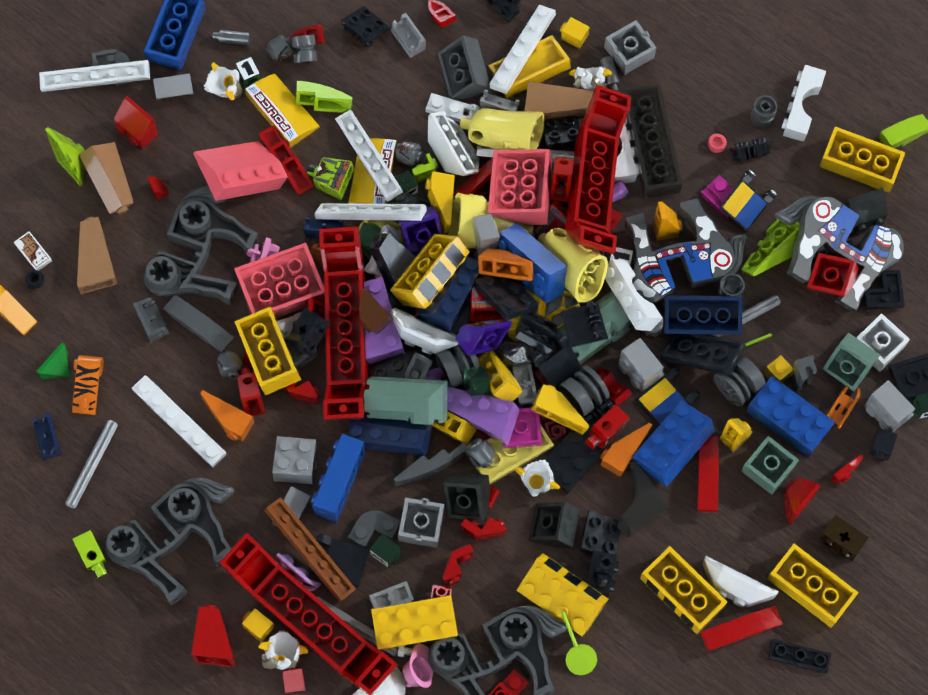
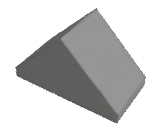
M492 214L473 217L477 254H481L487 248L497 249L500 235Z

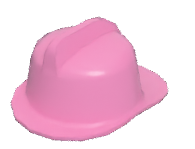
M417 644L413 648L410 660L403 666L402 671L406 680V687L421 686L428 688L432 683L434 671L430 667L428 660L430 649L423 644Z

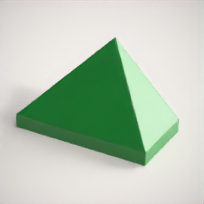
M61 343L37 370L42 380L70 376L68 350L64 343Z

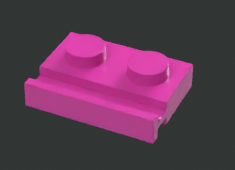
M719 175L701 191L700 195L726 220L729 218L719 206L734 188Z

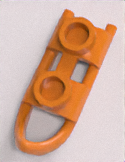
M846 386L826 414L835 422L834 424L838 425V429L841 428L860 398L859 387L856 388V398L852 399L844 394L849 389ZM837 404H840L838 410H835ZM845 408L848 409L845 415H843V410Z

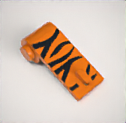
M79 355L78 359L74 360L76 377L72 413L96 415L99 377L102 375L104 364L103 357Z

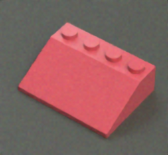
M259 141L195 151L193 153L215 201L278 190L288 178L281 162Z
M550 149L494 150L488 214L491 213L494 217L527 225L548 224L552 172Z
M306 243L234 268L250 314L271 307L277 319L307 308L309 298L320 302L325 301V288Z

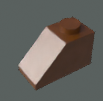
M365 288L361 291L360 319L364 322L362 326L368 333L372 331L378 335L394 319Z

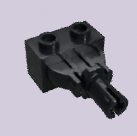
M593 550L586 583L608 598L609 592H613L616 581L612 580L613 573L618 572L619 562L616 561L617 555Z

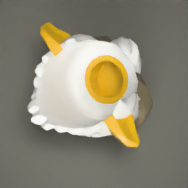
M214 62L211 63L213 70L208 74L204 90L220 97L229 98L230 100L238 99L242 95L239 72L236 69H227L218 66Z
M577 67V69L571 70L569 75L575 78L574 88L594 91L597 85L607 86L605 79L606 76L612 75V71L602 67H592L589 69Z
M546 460L532 462L524 468H514L520 475L523 486L528 488L529 493L534 497L538 496L539 493L545 494L551 489H560V486L554 481L553 472Z
M285 630L272 635L268 642H262L258 646L265 651V654L261 655L263 667L267 669H296L300 661L299 656L308 653L306 646L299 645L298 639L292 637Z

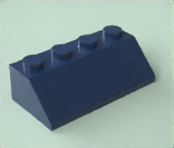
M466 256L465 261L459 265L454 275L445 283L442 291L432 300V304L426 309L420 308L415 318L451 333L470 298L472 287H474V280L482 276V274H479L478 261Z
M665 296L664 334L742 335L743 297Z
M364 412V418H353L350 420L347 436L364 441L365 449L419 456L427 455L432 424H413L411 419L406 421L368 418L367 414L369 412Z

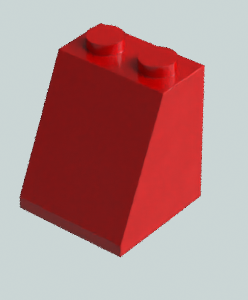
M214 605L199 607L191 653L195 663L235 667L236 662L220 610L216 609L217 607Z

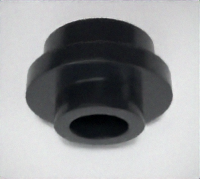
M37 270L30 271L25 277L27 286L32 289L40 288L45 281L44 275ZM34 278H38L37 282H32Z

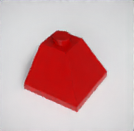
M798 477L795 482L791 480L784 488L787 490L784 495L787 523L789 525L794 522L820 488L819 484Z

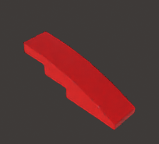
M275 125L258 134L265 148L281 162L288 176L287 181L298 196L314 187L297 156L293 154L285 139L283 140Z
M710 436L698 450L697 511L717 512L719 476L718 436Z
M776 606L717 625L700 632L707 650L711 651L783 625Z

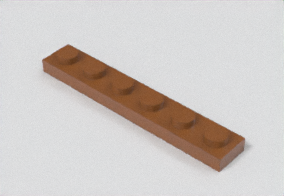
M281 497L264 510L339 603L356 590Z

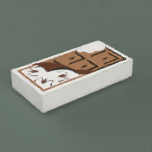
M30 232L14 241L16 247L35 270L39 271L52 262L49 255Z

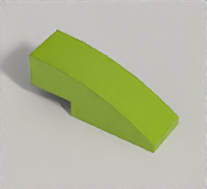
M297 81L295 104L314 105V111L345 113L351 109L352 97L328 86Z
M923 114L913 116L881 131L878 138L882 144L889 147L897 148L900 145L903 147L928 133V120Z

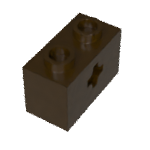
M837 515L834 516L820 537L824 545L836 549L843 558L851 559L852 561L869 538ZM842 536L846 538L844 542L841 541Z

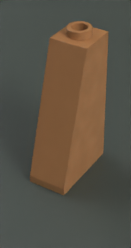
M528 82L524 111L543 112L544 120L585 116L594 91Z
M115 143L89 147L79 157L109 214L118 213V215L127 212L129 210L128 207L134 202Z
M88 217L80 222L77 286L80 294L118 284L99 217Z

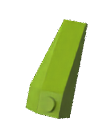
M47 127L45 131L56 160L80 186L83 185L85 166L79 155L85 151L79 143L75 144L72 139Z
M777 219L765 232L767 235L765 239L760 240L757 244L758 250L750 255L741 269L742 272L756 276L791 258L793 244L799 231V222L797 221L793 225H786Z

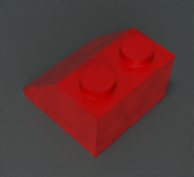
M126 96L114 117L115 129L121 135L125 134L132 145L135 147L138 145L143 150L158 135L153 117Z
M818 253L807 288L845 297L854 285L859 268L855 260Z

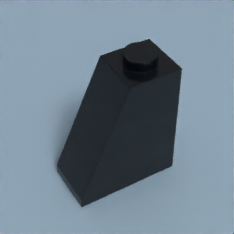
M378 233L373 238L369 248L389 290H391L416 258L415 255L389 233Z

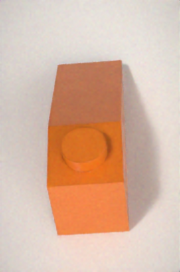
M487 248L478 256L479 274L527 281L534 280L533 262L506 250Z
M202 390L201 396L225 433H227V437L234 441L238 439L243 442L254 424L253 416Z
M652 424L644 425L612 444L610 449L606 448L600 457L603 459L601 466L622 477L632 461L633 455L639 450L649 434Z

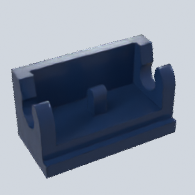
M306 217V225H304L305 238L319 239V229L343 228L344 220L335 222L312 220L310 217Z
M49 413L44 414L43 419H37V417L33 419V426L43 460L62 455L53 419Z

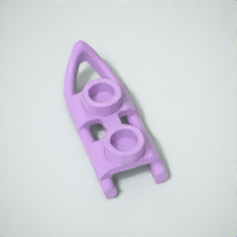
M280 553L276 555V558L280 560L278 564L287 572L289 569L294 572L293 577L302 585L304 582L312 585H303L309 591L316 590L321 586L320 582H315L308 578L309 574L303 567L296 568L293 565L294 560L290 555H281Z

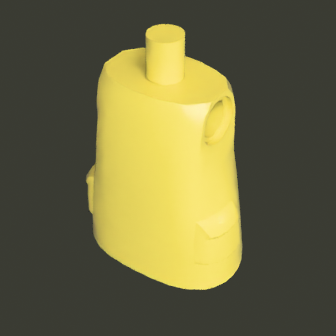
M482 108L474 114L472 119L461 118L460 129L469 130V140L495 150L537 149L541 142L545 120L543 112L503 111Z
M457 193L453 198L451 226L448 230V235L457 236L466 248L477 249L473 217L488 214L489 201L482 195ZM493 216L498 233L515 224H519L530 235L533 232V225Z
M555 228L551 229L547 234L542 233L538 238V242L567 266L565 288L579 302L585 303L594 299L600 292L605 280L608 267L607 258L597 249L578 244L564 229Z

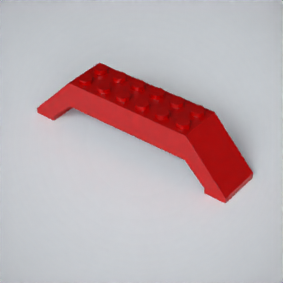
M597 85L576 137L565 230L578 244L614 254L616 252L617 236L611 234L609 230L618 143L627 114L630 111L631 96Z
M358 227L319 229L320 249L324 268L325 319L330 322L326 330L327 387L325 399L323 400L324 420L364 418L365 389H369V385L366 384L369 379L366 361L365 329L362 326L364 322L360 319L361 291L364 289L366 274Z
M246 533L219 562L253 599L343 678L366 694L372 695L398 666L383 651L367 642L281 567L249 534Z

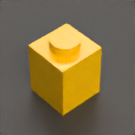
M570 17L568 22H564L560 28V32H562L561 40L580 49L589 35L590 27Z
M780 355L766 367L763 374L768 380L773 376L783 383L791 376L794 369Z
M254 609L252 612L248 611L242 619L244 621L242 623L243 628L261 643L275 628L274 623L257 609Z

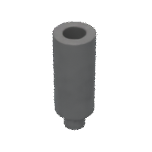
M220 30V32H213L212 39L219 40V43L249 46L250 33Z
M604 57L600 60L601 67L612 71V75L606 76L605 79L607 88L619 91L618 86L620 82L613 57Z

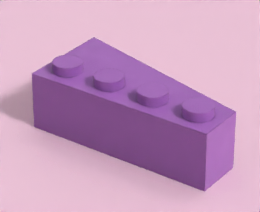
M383 277L364 282V288L391 316L392 306ZM393 321L378 335L372 331L368 333L365 330V350L368 365L393 358L401 353L405 354L402 340Z
M447 387L448 412L460 417L477 430H481L488 436L508 446L520 409L514 402Z

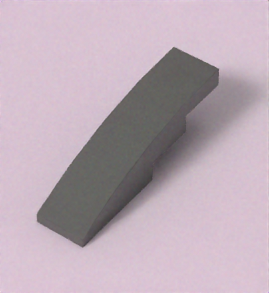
M174 295L163 308L167 314L188 331L196 334L205 343L208 342L220 353L234 340V337L177 295Z
M463 442L450 454L445 449H442L430 460L423 455L393 479L394 485L399 487L411 484L450 467L467 455V445Z

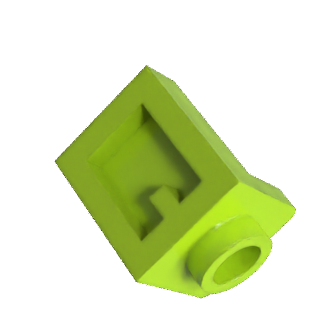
M430 153L426 154L427 164H419L412 169L414 183L430 178L432 171L436 172V169H438L435 158H431Z

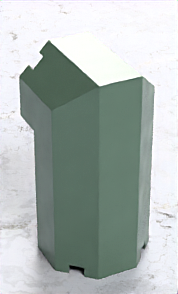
M612 290L594 303L599 304L608 339L571 347L580 365L607 344H610L611 341H617L630 330L629 325L632 322ZM565 326L560 328L557 334L562 333V335L567 336Z
M374 376L367 380L366 384L370 385V387L365 389L364 410L369 412L367 414L368 418L406 421L411 419L413 424L425 425L434 424V420H438V423H443L447 420V381Z

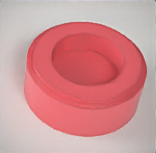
M713 134L709 137L707 145L710 151L721 153L724 151L727 141L723 135Z

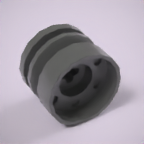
M458 345L453 347L454 355L448 349L435 354L437 365L443 370L445 374L443 379L447 381L448 387L458 388L462 386L463 375L468 382L473 381L472 375L475 379L482 376L476 354L468 356L462 347L460 348Z
M743 355L740 357L731 376L716 373L713 377L714 383L722 395L736 406H742L745 400L750 399L751 394H756L765 385V379L760 370Z
M583 366L580 371L575 372V379L569 377L559 384V391L582 417H585L594 410L593 403L601 405L602 401H606L610 397L603 380L589 366Z

